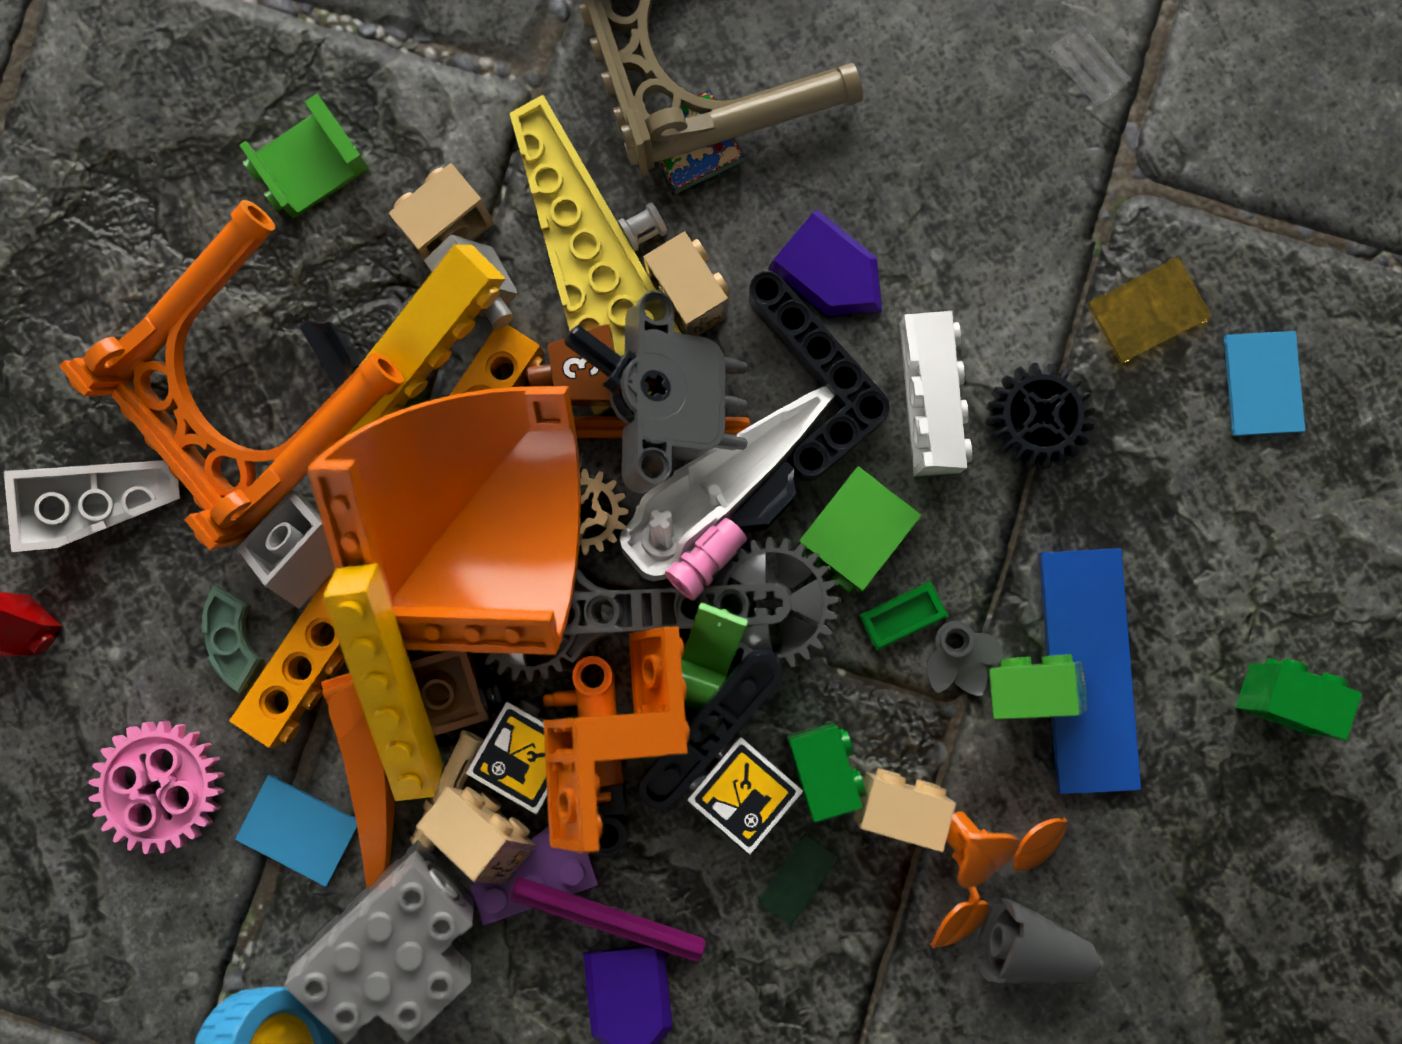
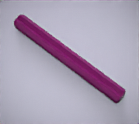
M517 877L511 889L510 899L513 902L694 962L701 959L705 950V939L703 937L523 877Z

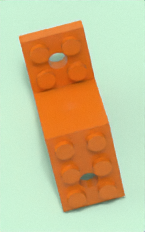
M679 626L661 627L629 633L634 714L543 720L550 847L582 853L599 851L602 821L597 813L596 795L599 793L600 779L597 771L594 769V761L687 753L690 731L689 725L685 720L684 711L687 687L682 678L681 659L684 654V644L679 635Z

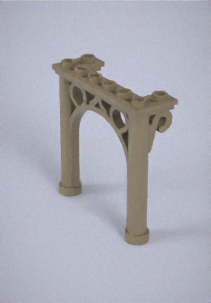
M583 0L584 3L578 5L584 27L592 26L595 35L594 38L589 39L596 62L603 60L607 71L601 73L607 96L615 95L618 107H614L612 110L618 130L622 131L625 141L624 147L630 166L638 164L642 177L649 176L648 170L654 169L656 162L844 103L846 106H850L863 101L861 80L853 63L738 99L718 101L698 97L678 86L664 72L653 53L648 36V23L654 0H637L639 2L638 8L629 17H621L615 14L612 10V0ZM611 27L622 32L631 31L630 42L619 51ZM640 48H641V52H642L643 57L639 55ZM625 70L638 71L646 79L637 88L635 96H633ZM653 92L664 93L673 100L672 107L659 110L651 115L646 111L644 101ZM683 106L701 115L685 118L681 108Z

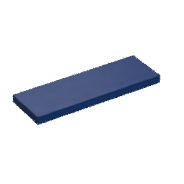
M1121 548L1039 553L1046 656L1072 654L1073 662L1084 661L1088 710L1081 715L1051 716L1057 793L1072 794L1141 790Z

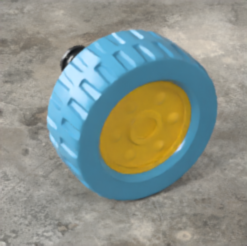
M271 986L242 990L226 998L205 1020L195 1044H335V1036L286 987Z

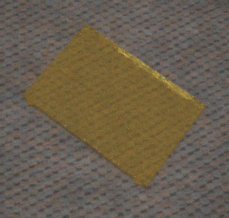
M1179 257L1169 259L1168 262L1098 298H1093L1088 303L1120 363L1129 362L1131 358L1201 322L1205 323L1212 317Z

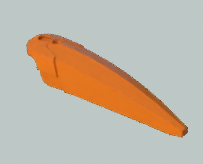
M347 673L321 681V685L345 765L357 823L367 888L376 882L377 877L390 864L395 799L351 674Z

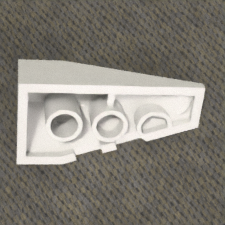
M164 460L4 471L11 552L58 548L180 499L179 481L171 474L169 466Z

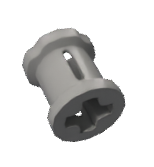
M652 202L646 205V210L628 220L623 218L617 220L634 252L639 249V244L658 234L661 236L667 234L665 223Z

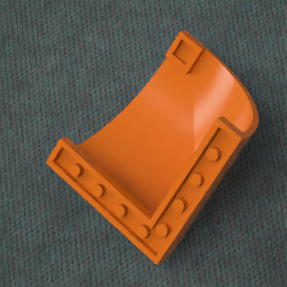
M568 386L486 389L420 403L384 416L345 436L322 453L307 468L335 570L378 563L406 650L556 655L567 624L574 592L581 521L579 455Z

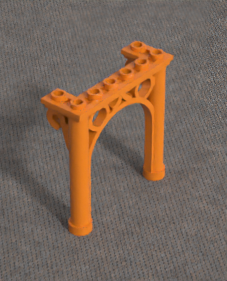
M242 200L231 212L232 219L142 321L121 339L117 340L115 337L105 338L94 344L85 353L83 358L62 361L59 365L60 369L69 378L70 385L77 392L81 393L83 397L111 395L120 406L121 413L128 420L132 421L144 435L147 445L158 452L169 466L171 474L186 486L193 495L195 503L205 511L189 514L184 520L194 531L196 539L210 551L242 543L272 509L308 474L307 468L328 448L340 441L385 394H392L404 381L399 369L389 359L379 353H372L289 440L270 450H254L240 446L221 435L205 419L197 407L187 384L184 369V347L188 331L194 319L275 230V224L260 207L247 200ZM166 345L165 362L153 361L157 353ZM156 370L167 375L169 391L164 401L158 398L150 385L151 375ZM178 407V409L173 411L177 419V424L173 421V419L168 415V413L165 410H170ZM194 445H200L204 450H216L209 453L205 459ZM226 456L235 458L239 467L241 477L236 487L229 484L228 480L221 473V462ZM274 460L256 479L254 462Z

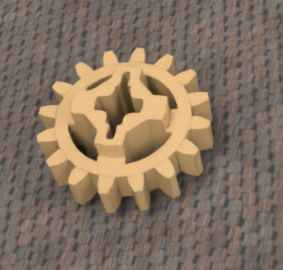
M587 469L582 470L580 486H588L585 493L581 495V507L593 495L591 500L592 511L596 513L594 519L587 518L580 527L579 546H581L584 556L588 555L589 546L595 545L600 553L603 552L602 542L606 539L615 544L617 539L613 531L615 529L622 531L626 527L622 522L618 521V518L628 515V509L618 506V503L626 498L625 494L619 493L614 495L612 492L617 482L612 480L605 485L602 483L603 472L599 471L595 478L592 479L589 478ZM601 492L610 501L612 515L601 509L598 502ZM599 526L606 529L596 537L582 539L586 530Z

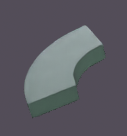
M213 585L206 599L202 614V633H204L205 644L209 654L208 659L218 676L230 688L242 694L245 693L264 660L253 649L247 637L246 618L251 605L219 586Z

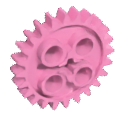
M153 721L142 723L141 730L138 726L126 728L127 737L124 735L114 736L112 740L116 748L108 747L101 749V753L107 761L94 763L92 766L101 773V776L88 782L92 786L99 787V793L90 796L89 801L101 803V808L93 813V817L106 816L108 820L103 824L101 830L107 831L115 828L117 831L113 838L114 843L129 838L127 850L137 849L142 844L144 854L154 852L157 847L160 853H165L172 850V845L176 848L188 845L187 837L190 839L200 837L202 834L198 825L206 827L213 823L207 812L220 810L221 806L213 801L212 798L215 795L225 793L224 789L214 786V781L225 775L223 772H213L212 766L220 760V757L207 758L206 756L212 744L204 743L197 745L200 732H191L185 736V724L175 725L171 730L170 721H160L157 728ZM165 750H168L173 756V765L170 769H167L162 763V755ZM143 754H146L145 761H143L142 759ZM129 767L136 774V782L133 787L126 781V771ZM159 781L161 788L157 789L155 793L153 786ZM181 786L189 794V802L186 806L182 805L178 800L177 794ZM144 804L152 812V818L149 823L145 822L141 816V809ZM168 812L172 814L171 820L167 818Z

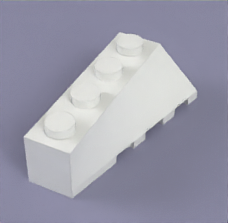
M952 311L906 314L899 325L914 477L961 473L967 469V463L972 461V445L970 439H964L963 424L968 423L967 401L961 400L959 385H963L965 380L963 362L957 361L956 346H960L961 343L960 325L958 322L953 323Z

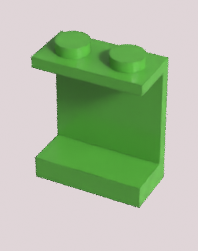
M318 93L305 101L312 112L311 116L257 152L246 141L240 144V147L248 157L243 161V164L256 181L263 179L269 188L263 193L277 212L284 209L293 219L370 169Z
M857 466L797 545L804 544L807 546L805 558L814 553L821 555L816 567L819 568L821 564L830 566V571L834 573L831 580L838 581L840 588L847 593H850L853 589L860 593L870 583L922 515Z

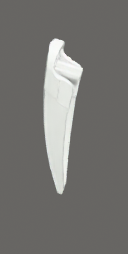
M824 386L804 395L737 433L738 437L747 439L746 449L726 450L713 448L674 471L672 477L648 491L642 497L640 504L636 506V512L632 520L625 527V530H622L620 535L622 553L644 579L650 581L666 579L665 572L674 562L680 563L679 557L683 553L689 554L694 549L695 542L711 526L716 527L724 518L731 519L774 472L788 460L832 403L835 394L827 386Z

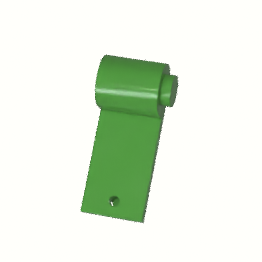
M701 602L681 659L682 678L687 687L684 705L699 710L725 681L748 620L728 613L726 609L720 610Z

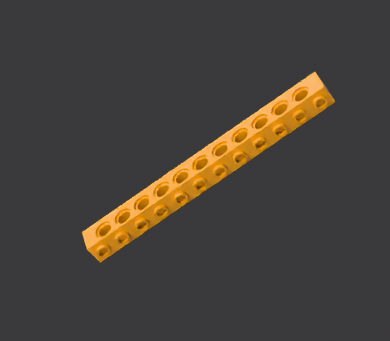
M508 324L500 329H494L449 396L486 389L523 387L528 380V367L544 365L545 360L542 357L545 353L539 344ZM504 363L514 365L513 374L508 379H496L495 373L500 365ZM334 572L319 587L318 592L306 606L229 720L268 748L281 746L283 743L288 744L295 737L301 727L298 720L306 709L311 710L318 703L323 694L322 689H320L322 686L321 681L326 680L329 675L333 677L345 662L343 651L323 598ZM330 624L334 629V639L326 646L320 640V631L324 625ZM304 657L310 661L312 666L311 673L306 679H303L297 671L298 663ZM280 691L284 692L289 700L288 707L283 713L275 706V697Z

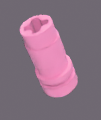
M724 518L716 527L711 526L695 542L694 549L689 554L683 553L679 557L680 563L674 562L665 572V575L680 593L694 601L704 591L703 586L707 587L713 582L712 576L733 558L737 550L747 541V537L733 521Z

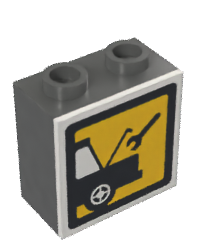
M521 698L518 703L514 700L506 702L466 774L529 811L538 814L548 800L543 720L547 719L539 715L542 711L540 707Z
M739 735L735 741L731 739L717 754L716 758L718 761L709 772L704 769L689 786L692 792L688 795L687 800L746 852L751 854L803 790L759 750Z

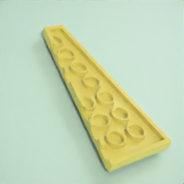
M541 95L512 111L510 117L570 331L576 325L581 326L587 331L609 324L613 335L615 352L622 356L625 352V318L627 311L644 294L657 290L544 95ZM645 310L646 315L651 320H654L653 315L648 310ZM674 321V332L681 333ZM590 406L595 416H600L612 409V406Z

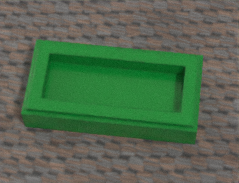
M928 581L858 616L875 651H878L948 617V614L932 582Z

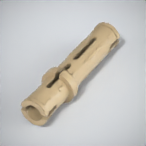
M461 731V736L439 780L435 797L426 798L423 804L425 811L422 818L448 786L462 790L469 776L466 772L485 741L482 737L469 731ZM416 828L413 836L410 838L411 843L414 844L418 840L429 851H434L435 844Z

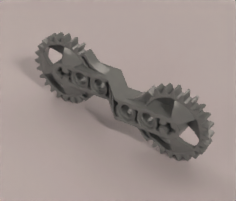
M768 537L765 549L762 548L758 541L753 540L751 541L752 553L749 554L745 549L739 548L737 550L739 561L731 559L720 571H717L712 576L713 582L709 586H703L704 591L698 598L704 604L717 609L727 610V601L734 594H737L743 600V610L738 617L744 618L748 622L736 650V653L741 649L744 650L742 660L754 650L766 649L772 651L770 624L782 623V653L776 654L781 659L782 666L785 657L791 667L798 666V653L806 660L812 659L811 645L819 649L826 647L820 635H834L835 631L827 625L828 620L840 619V615L831 611L830 605L841 602V598L830 596L829 590L839 584L838 581H825L824 577L830 572V566L816 567L821 555L814 553L805 558L806 545L800 544L793 552L790 539L784 538L780 548H778L775 538ZM776 553L780 584L767 583V554ZM577 568L571 602L575 610V618L571 624H566L564 634L572 635L569 639L563 634L556 655L539 654L538 665L530 666L527 663L526 654L489 653L485 664L495 665L500 662L498 674H508L512 670V680H522L526 675L528 682L539 681L540 673L544 679L554 678V668L558 672H566L569 670L566 659L572 663L579 662L598 639L608 634L679 626V629H692L695 618L691 616L688 610L690 599L685 597L676 588L606 590L590 582ZM813 574L816 576V580L794 593L793 588ZM733 579L742 583L739 585H731ZM774 594L776 598L783 600V607L776 608V611L773 608H756V600H771ZM607 601L614 607V617L608 623L601 616V608ZM795 612L819 622L818 627L815 628L795 617Z

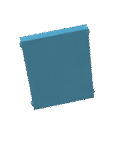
M1296 331L1230 334L1223 336L1232 435L1245 436L1304 432L1305 422Z
M270 774L267 776L235 840L318 882L319 885L327 887L357 831L355 816H350Z

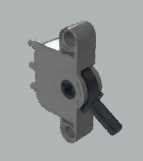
M650 291L644 294L627 311L625 318V352L622 356L618 355L579 325H576L567 335L564 342L565 345L607 376L602 385L610 390L611 406L617 417L627 424L623 428L622 478L626 487L631 491L645 493L666 481L671 473L672 458L695 459L712 448L726 450L746 449L748 444L746 438L727 434L724 431L725 411L744 412L748 406L745 399L725 395V373L745 374L748 369L747 363L734 358L724 357L720 347L708 338L674 332L673 304L664 293ZM645 310H648L653 315L654 320H651L646 315ZM641 463L649 467L652 474L651 478H648L643 473Z

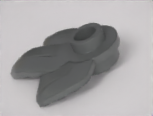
M950 621L943 624L936 633L935 645L937 649L927 661V676L931 687L936 693L946 690L954 682L965 692L982 696L988 681L987 665L998 663L1000 659H1005L999 642L991 635L974 633L967 624L960 621ZM953 633L961 637V645L956 649L951 648L948 644V637Z

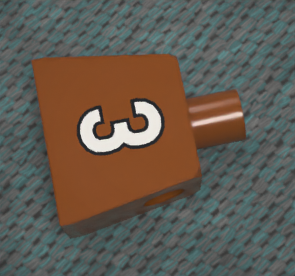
M609 324L587 330L615 352L613 335ZM566 338L547 345L550 364L528 367L527 369L530 387L568 386L572 406H611L610 390L602 385L607 376L568 348L564 343Z

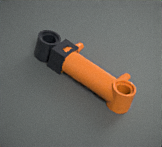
M588 656L576 663L572 673L575 690L557 691L543 696V703L546 707L577 706L578 718L618 715L615 670L609 660L601 656ZM596 664L604 671V681L599 687H591L584 680V671L589 665ZM622 759L594 761V769L597 771L600 779V789L596 795L597 813L601 818L602 824L615 826L619 834L618 840L612 844H606L599 839V851L592 852L601 857H611L619 853L629 837L628 823L620 815L625 814L627 811Z

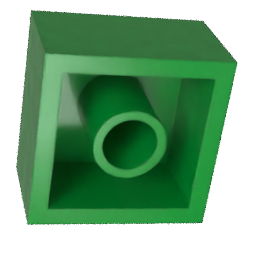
M1267 658L1265 663L1249 664L1235 708L1310 736L1347 741L1362 692L1348 688L1349 681L1342 677L1328 673H1322V676L1307 672L1309 666L1286 658H1283L1282 662Z
M830 722L786 735L808 812L814 822L863 808L860 797L866 796V790L860 772L856 771L855 768L851 769L848 761V756L854 755V751L847 731H844V729L839 730L837 725Z

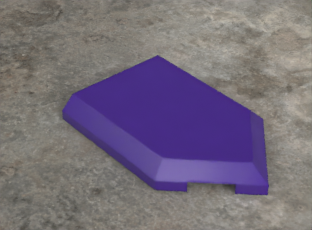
M818 210L809 216L768 266L769 271L778 274L790 288L826 317L882 312L877 257Z
M646 945L584 952L592 1037L600 1044H660L673 1026L665 952Z

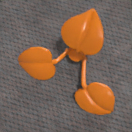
M963 811L954 813L946 841L953 848L954 853L952 857L960 868L958 883L963 888H968L970 897L968 902L958 904L948 913L938 928L930 946L933 949L948 946L974 933L986 919L990 908L986 901H979L980 896L976 886L985 882L998 868L1007 864L1012 858H1015L1013 868L1016 871L1030 870L1042 864L1054 853L1061 843L1068 820L1063 817V819L1054 818L1039 823L1019 843L1018 839L1012 835L988 834L985 829L979 830Z

